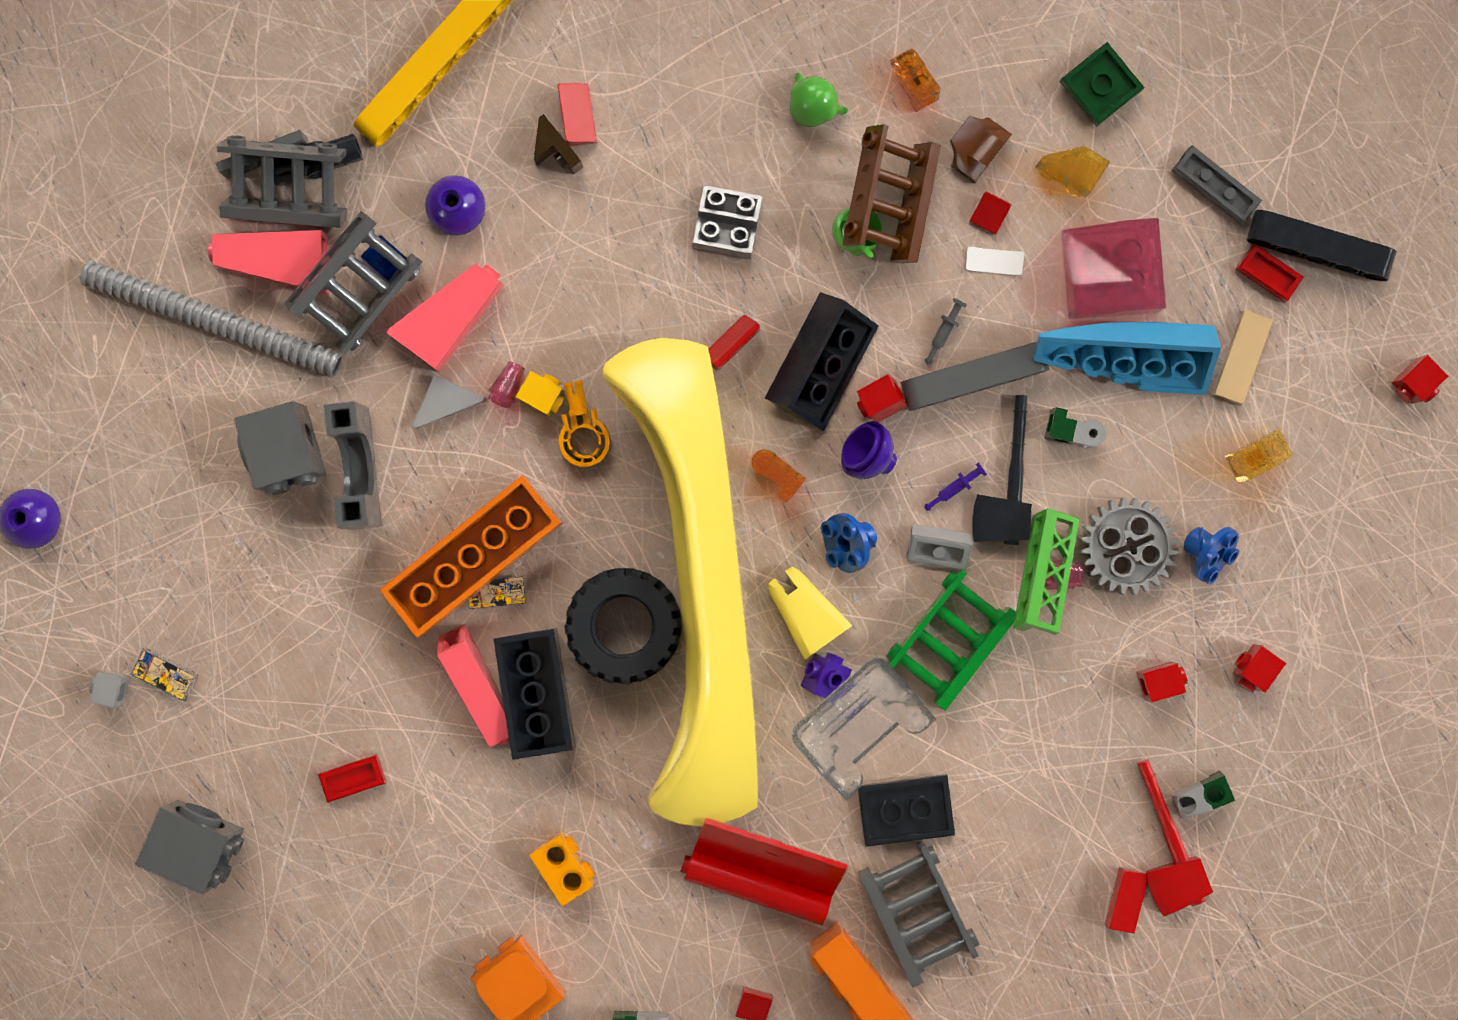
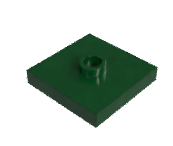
M1108 42L1103 44L1059 81L1096 127L1145 88Z

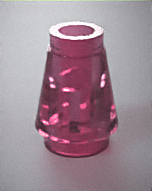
M509 361L489 388L490 395L488 399L501 407L510 408L512 403L517 401L516 395L519 391L525 369L521 365Z

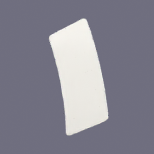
M968 247L966 270L1022 275L1024 252Z

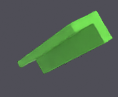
M1049 508L1034 515L1013 623L1014 629L1024 632L1035 628L1054 635L1059 633L1079 518ZM1056 521L1069 524L1067 537L1062 540L1055 530ZM1056 547L1063 557L1062 565L1057 568L1050 559L1051 550ZM1050 576L1053 577L1058 585L1057 593L1051 597L1045 588V580ZM1046 604L1053 615L1051 624L1038 620L1040 608Z

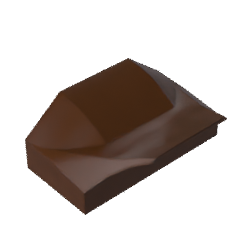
M969 116L950 140L954 154L951 167L975 184L1012 134L989 117L980 119Z

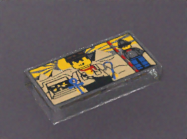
M526 575L495 578L467 601L468 611L529 605Z
M148 648L142 649L130 673V676L182 702L187 701L200 675Z

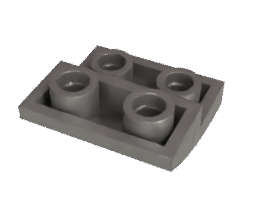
M704 185L692 248L751 259L763 196Z

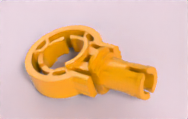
M583 380L574 382L576 394L574 393L572 382L564 383L572 428L570 427L568 413L562 414L563 428L559 435L560 451L564 458L573 465L579 467L596 465L609 451L611 443L610 433L606 425L599 420L597 408L590 409L593 425L591 424L584 394ZM577 415H582V424H579ZM596 425L601 428L602 432L596 428ZM585 427L593 430L598 436L599 445L602 444L601 434L604 435L605 447L602 454L597 458L594 455L600 450L599 447L593 453L587 455L575 451L573 455L582 458L581 461L573 458L566 450L565 441H567L569 450L573 449L571 437L578 428ZM566 431L569 432L567 438H565ZM586 458H592L591 461H585Z

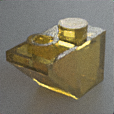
M1086 146L1043 155L1035 168L1040 170V175L1051 182L1057 180L1065 185V190L1071 195L1086 198L1096 186L1110 161Z
M1277 429L1225 455V458L1237 481L1244 482L1275 468L1293 456L1280 429Z

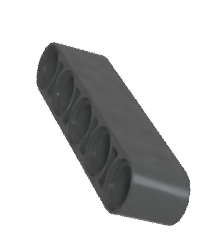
M1033 342L910 378L900 383L908 410L913 411L1050 370L1049 365L1034 361L1033 356L1037 342Z

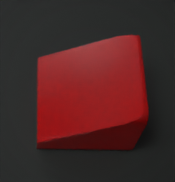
M985 191L969 222L996 235L1012 204Z
M743 986L735 1017L746 1020H766L773 995Z

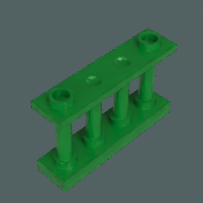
M958 570L956 574L951 571L941 583L944 589L901 645L896 642L885 656L889 659L885 664L893 670L897 663H899L934 690L933 694L936 697L933 702L945 711L1013 625L1016 613L1011 607H1005L1004 610L1000 608L998 610L964 585L961 581L967 573L963 570ZM953 591L990 619L989 623L991 626L985 634L982 632L978 634L942 606ZM935 615L971 643L970 647L973 650L966 658L964 656L959 657L924 630ZM916 639L952 666V671L955 673L948 682L945 680L940 681L906 654Z

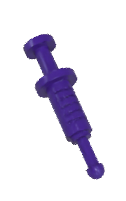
M979 462L975 464L977 468L965 477L961 472L957 474L959 478L939 491L936 499L928 504L926 503L924 505L925 510H931L940 501H948L966 487L970 490L969 482L981 474L986 476L987 473Z

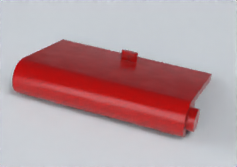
M706 818L692 855H685L680 872L685 874V881L823 926L832 896L842 880L848 864Z

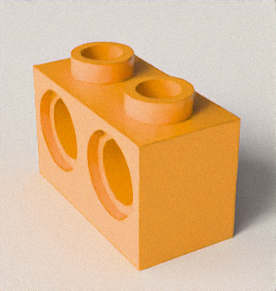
M563 831L532 850L529 855L562 907L592 888L595 883L593 877L596 876L587 860L582 862L576 853L579 851V847L571 835L566 837ZM552 847L561 848L565 858L561 861L552 860L549 856V849ZM568 873L578 874L581 878V884L576 887L569 886L565 881V875Z

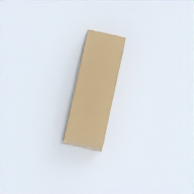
M1247 310L1242 311L1212 395L1239 405L1244 404L1273 322L1272 319Z

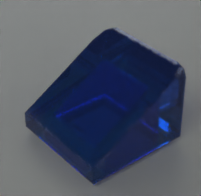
M382 235L378 236L393 250H395L399 255L406 259V257L399 250H397L390 242H388ZM371 246L360 256L386 280H389L397 270L393 264Z

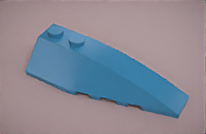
M1116 322L1068 327L1039 333L1033 358L1036 362L1066 370H1071L1072 368L1083 370L1085 375L1095 378L1097 375L1112 378L1114 383L1122 385L1125 382L1138 386V389L1144 391L1206 395L1221 346L1214 325L1166 322Z

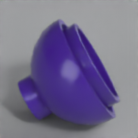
M457 175L446 176L435 182L429 189L425 201L426 214L431 224L440 232L452 236L464 235L473 231L481 223L486 208L484 195L478 185L466 177ZM450 197L458 198V203L454 207H449L447 200Z
M876 421L866 422L854 429L846 439L842 449L841 463L844 472L860 480L874 478L881 473L888 474L896 465L897 456L893 453L894 443L890 432Z
M19 490L9 495L0 506V532L7 541L17 547L25 549L42 547L49 543L59 530L61 521L59 507L50 495L41 490ZM23 512L26 515V521L20 524L18 515Z

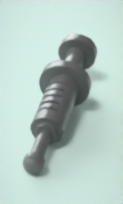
M954 298L952 301L955 305L949 316H941L943 322L932 341L933 348L928 358L925 359L927 364H931L937 350L943 348L953 327L959 326V323L954 320L961 307L966 308L967 304Z

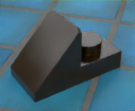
M544 114L541 115L538 120L534 151L536 165L538 166L556 152L557 154L553 157L564 171L569 168L573 174H576L583 168L581 160Z

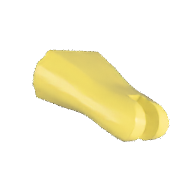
M791 566L785 570V573L789 577L791 584L795 585L797 589L787 595L785 593L786 590L775 578L768 583V589L773 602L780 611L795 644L805 660L852 625L800 570Z

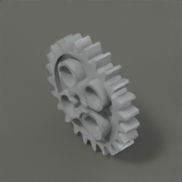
M1123 497L1119 500V507L1114 500L1108 501L1109 510L1103 506L1097 507L1100 516L1089 515L1088 517L1093 525L1082 527L1089 533L1088 537L1079 538V541L1087 543L1086 548L1079 550V553L1088 554V558L1082 562V565H1092L1093 567L1088 575H1099L1096 582L1097 585H1102L1107 581V591H1113L1118 585V592L1122 595H1125L1128 587L1132 595H1137L1138 586L1144 592H1149V582L1155 586L1161 585L1158 576L1169 577L1168 572L1164 568L1166 566L1175 567L1176 565L1169 559L1170 555L1179 554L1178 551L1171 549V545L1179 542V539L1170 538L1169 535L1176 528H1166L1165 526L1170 517L1159 518L1160 507L1150 511V501H1145L1140 507L1139 499L1136 497L1132 498L1130 505L1126 497ZM1135 518L1143 523V531L1139 535L1134 534L1131 530V522ZM1107 529L1112 530L1116 537L1115 542L1111 546L1106 545L1103 541V533ZM1150 534L1153 535L1152 540L1130 548V551H1120L1110 557H1104L1105 552L1125 546L1127 541H1137ZM1147 546L1151 547L1154 551V559L1150 563L1145 562L1142 558V551ZM1119 557L1123 558L1127 564L1126 570L1122 574L1117 573L1114 569V562Z

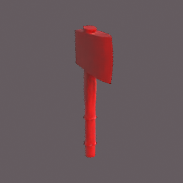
M1149 759L1138 762L1137 765L1174 860L1172 863L1146 871L1152 897L1164 917L1189 905L1196 906L1205 902L1204 897L1212 894L1213 890L1201 859L1197 856L1188 857L1178 829L1167 808L1168 804L1165 803L1156 780V774L1152 770Z

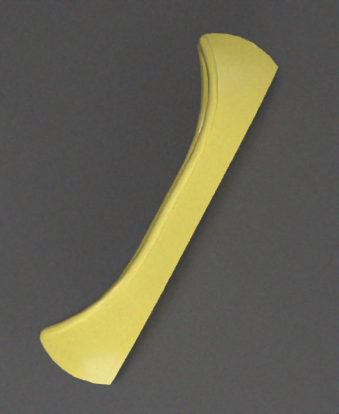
M659 338L630 346L605 363L602 369L603 381L619 397L637 421L650 443L663 476L671 512L685 640L686 688L680 725L661 774L648 795V805L652 812L670 821L685 825L703 826L706 818L725 823L740 818L758 807L753 698L728 467L708 347L689 340Z

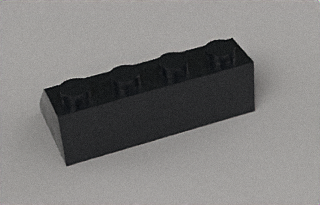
M820 292L764 399L783 411L824 431L879 325L845 300Z
M552 628L493 638L512 760L574 750L576 744L558 629Z

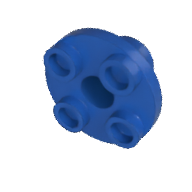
M847 513L833 515L821 524L820 528L827 551L826 560L832 568L838 567L847 573L863 569L868 562L870 549L876 547L877 534L874 527L868 522L859 523L856 518Z
M1197 527L1187 535L1184 541V550L1190 556L1197 559L1193 570L1194 576L1197 579L1211 585L1216 581L1223 567L1226 564L1231 565L1237 559L1240 551L1236 548L1239 538L1236 530L1231 527H1224L1212 535L1203 527Z

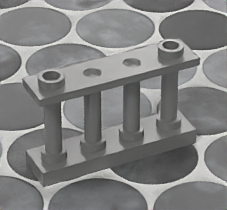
M239 135L228 136L227 139L217 146V152L231 153L232 195L219 206L220 218L340 228L347 220V208L338 207L334 203V162L339 163L346 156V149H339L337 145L331 143H322L315 147L246 141V137ZM243 154L261 156L262 198L259 200H249L244 194ZM273 157L291 159L292 200L289 203L278 202V199L274 198ZM304 160L321 161L322 203L319 205H308V202L304 201Z
M362 211L359 212L283 304L298 318L302 313H309L337 335L340 339L335 346L345 355L349 350L353 351L360 345L363 333L402 286L417 276L420 271L419 266L422 263L412 253L404 259L374 234L375 230L373 227L377 223ZM360 243L369 244L397 268L396 272L387 282L354 257L355 253L353 251ZM341 266L349 267L378 291L377 295L368 305H365L335 280L336 276L334 274ZM322 289L324 291L329 290L359 314L348 329L316 304L315 297Z
M923 841L917 843L922 852L921 855L881 874H878V872L872 874L869 867L858 871L860 879L913 988L924 983L920 976L921 973L925 972L924 968L965 948L968 949L974 959L979 956L975 947L980 945L972 928L966 930L936 868V864L940 863V860L933 846L927 848ZM928 865L935 882L893 902L891 899L885 902L880 892L886 889L885 885ZM938 893L942 894L948 907L947 910L910 928H897L894 918L898 917L897 913ZM953 920L955 921L961 937L920 957L918 955L911 957L906 947L912 944L911 940Z

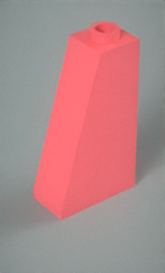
M321 230L213 234L212 243L208 245L209 259L219 269L297 288L328 251L327 235ZM322 289L319 294L329 295V290L324 291Z
M475 263L391 326L386 333L440 372L502 289L503 285L498 280L500 274L488 265L481 268Z
M464 624L438 637L437 656L488 746L492 747L496 744L501 746L508 743L509 736L502 695L467 626Z

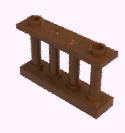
M886 124L866 127L862 137V151L849 215L844 226L842 245L847 247L865 245V240L892 248L890 261L899 264L918 263L941 145L934 142L914 144L913 148L886 139L889 127ZM884 151L910 160L907 178L880 168ZM877 181L904 190L901 207L874 198ZM872 210L898 219L895 236L868 228Z

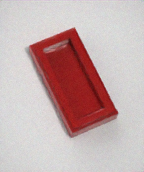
M1255 243L1251 245L1235 269L1284 303L1288 302L1304 278L1303 275Z
M378 754L318 774L327 803L387 783Z

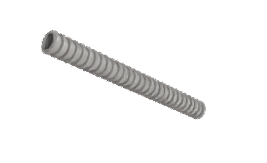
M93 260L88 261L82 268L80 274L81 284L90 286L94 290L99 289L100 292H107L108 295H116L119 299L125 298V301L129 303L134 302L137 306L142 305L143 308H151L156 313L160 311V314L164 316L169 314V317L172 319L178 318V321H186L191 326L195 324L199 329L204 327L205 331H213L215 335L221 334L226 339L230 337L234 342L239 340V343L242 345L248 343L250 348L257 347L258 351L262 352L265 350L269 355L274 353V356L277 358L283 356L285 361L291 359L293 364L301 363L302 367L306 368L309 366L312 371L318 369L320 374L326 372L327 376L331 378L337 374L341 366L342 355L338 351L333 353V350L330 348L324 350V347L321 345L316 347L315 343H307L303 338L298 340V337L295 335L289 337V334L286 332L281 334L280 330L276 328L272 330L268 325L263 327V324L260 322L254 324L252 319L245 320V317L241 315L237 317L233 312L228 314V311L225 309L219 311L217 306L210 307V304L206 302L202 304L198 299L193 301V298L190 296L184 298L182 293L175 294V291L171 289L167 291L163 286L158 288V285L155 283L149 284L147 280L141 281L136 276L132 277L128 273L123 274L120 270L114 271V268L105 267L101 263L97 264Z

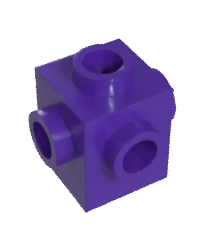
M827 652L824 657L814 653L812 659L806 665L805 676L800 686L815 695L838 703L843 690L849 684L852 669L843 665L844 659L835 654Z

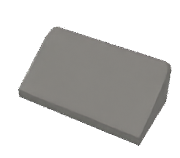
M913 524L907 560L966 570L972 546L971 534Z

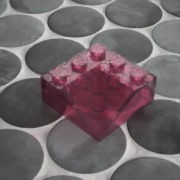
M1159 218L1125 220L1061 231L1069 320L1159 313L1166 308Z

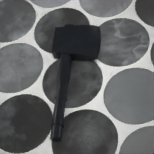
M1015 395L1007 499L977 494L972 518L974 542L1004 541L1005 545H1019L1020 540H1029L1032 504L1022 502L1024 445H1026L1024 444L1026 413L1028 412V396Z

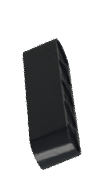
M1255 210L1246 239L1247 242L1255 243L1266 249L1380 282L1389 280L1397 252L1395 249L1266 210Z

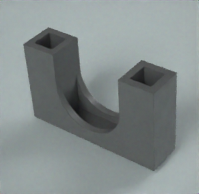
M355 401L324 405L327 436L335 438L338 443L344 471L343 497H334L337 529L357 530L382 527L369 407Z

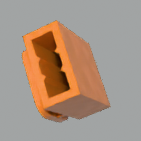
M520 935L515 940L512 936L497 947L500 951L491 959L487 955L473 966L476 971L470 979L475 984L479 996L499 1020H537L563 1000L566 994L565 989L523 935Z

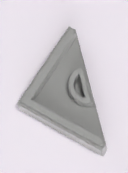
M434 375L412 426L419 429L424 425L461 412L481 402L483 403L486 397Z

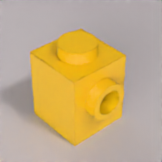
M532 371L529 372L516 395V398L548 417L553 412L557 414L566 399L562 396L565 391L559 387L561 381L547 373L541 377Z

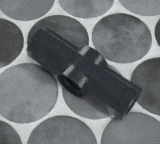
M354 134L325 142L335 144L339 149H346V156L339 163L334 162V169L363 160L360 145ZM316 141L307 143L304 146L318 147L319 144L324 142ZM279 157L273 159L275 185L280 187L292 183L291 159ZM304 160V179L322 178L321 161Z

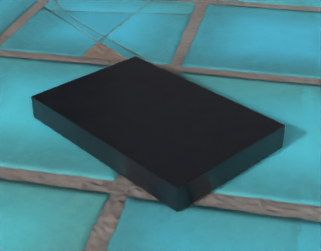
M947 774L857 785L865 847L955 836Z

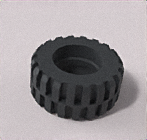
M633 568L606 570L589 578L571 598L572 602L567 608L565 615L567 620L564 625L565 634H567L568 638L567 645L576 657L575 660L580 667L583 666L588 671L587 673L593 677L601 678L604 682L621 683V685L641 682L662 670L674 655L682 631L680 609L673 593L670 592L661 580L652 574ZM630 597L636 599L648 609L651 615L652 633L650 639L643 648L634 653H614L604 647L598 639L595 628L598 612L605 603L614 598Z

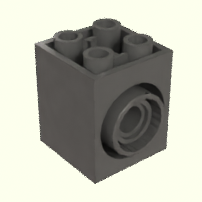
M291 401L234 418L238 432L237 443L240 456L250 474L254 489L262 490L265 494L272 493V495H278L290 491V485H301L302 487L313 485L319 482L318 477L327 475L307 406Z
M180 800L160 807L135 865L203 895L213 888L216 889L220 883L224 884L232 869L229 866L232 855L236 856L243 845L244 838H241L244 828L222 819L219 814L208 808L185 803Z

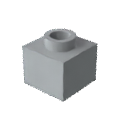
M108 670L97 672V676L92 678L89 686V693H91L90 702L112 708L123 706L131 676Z

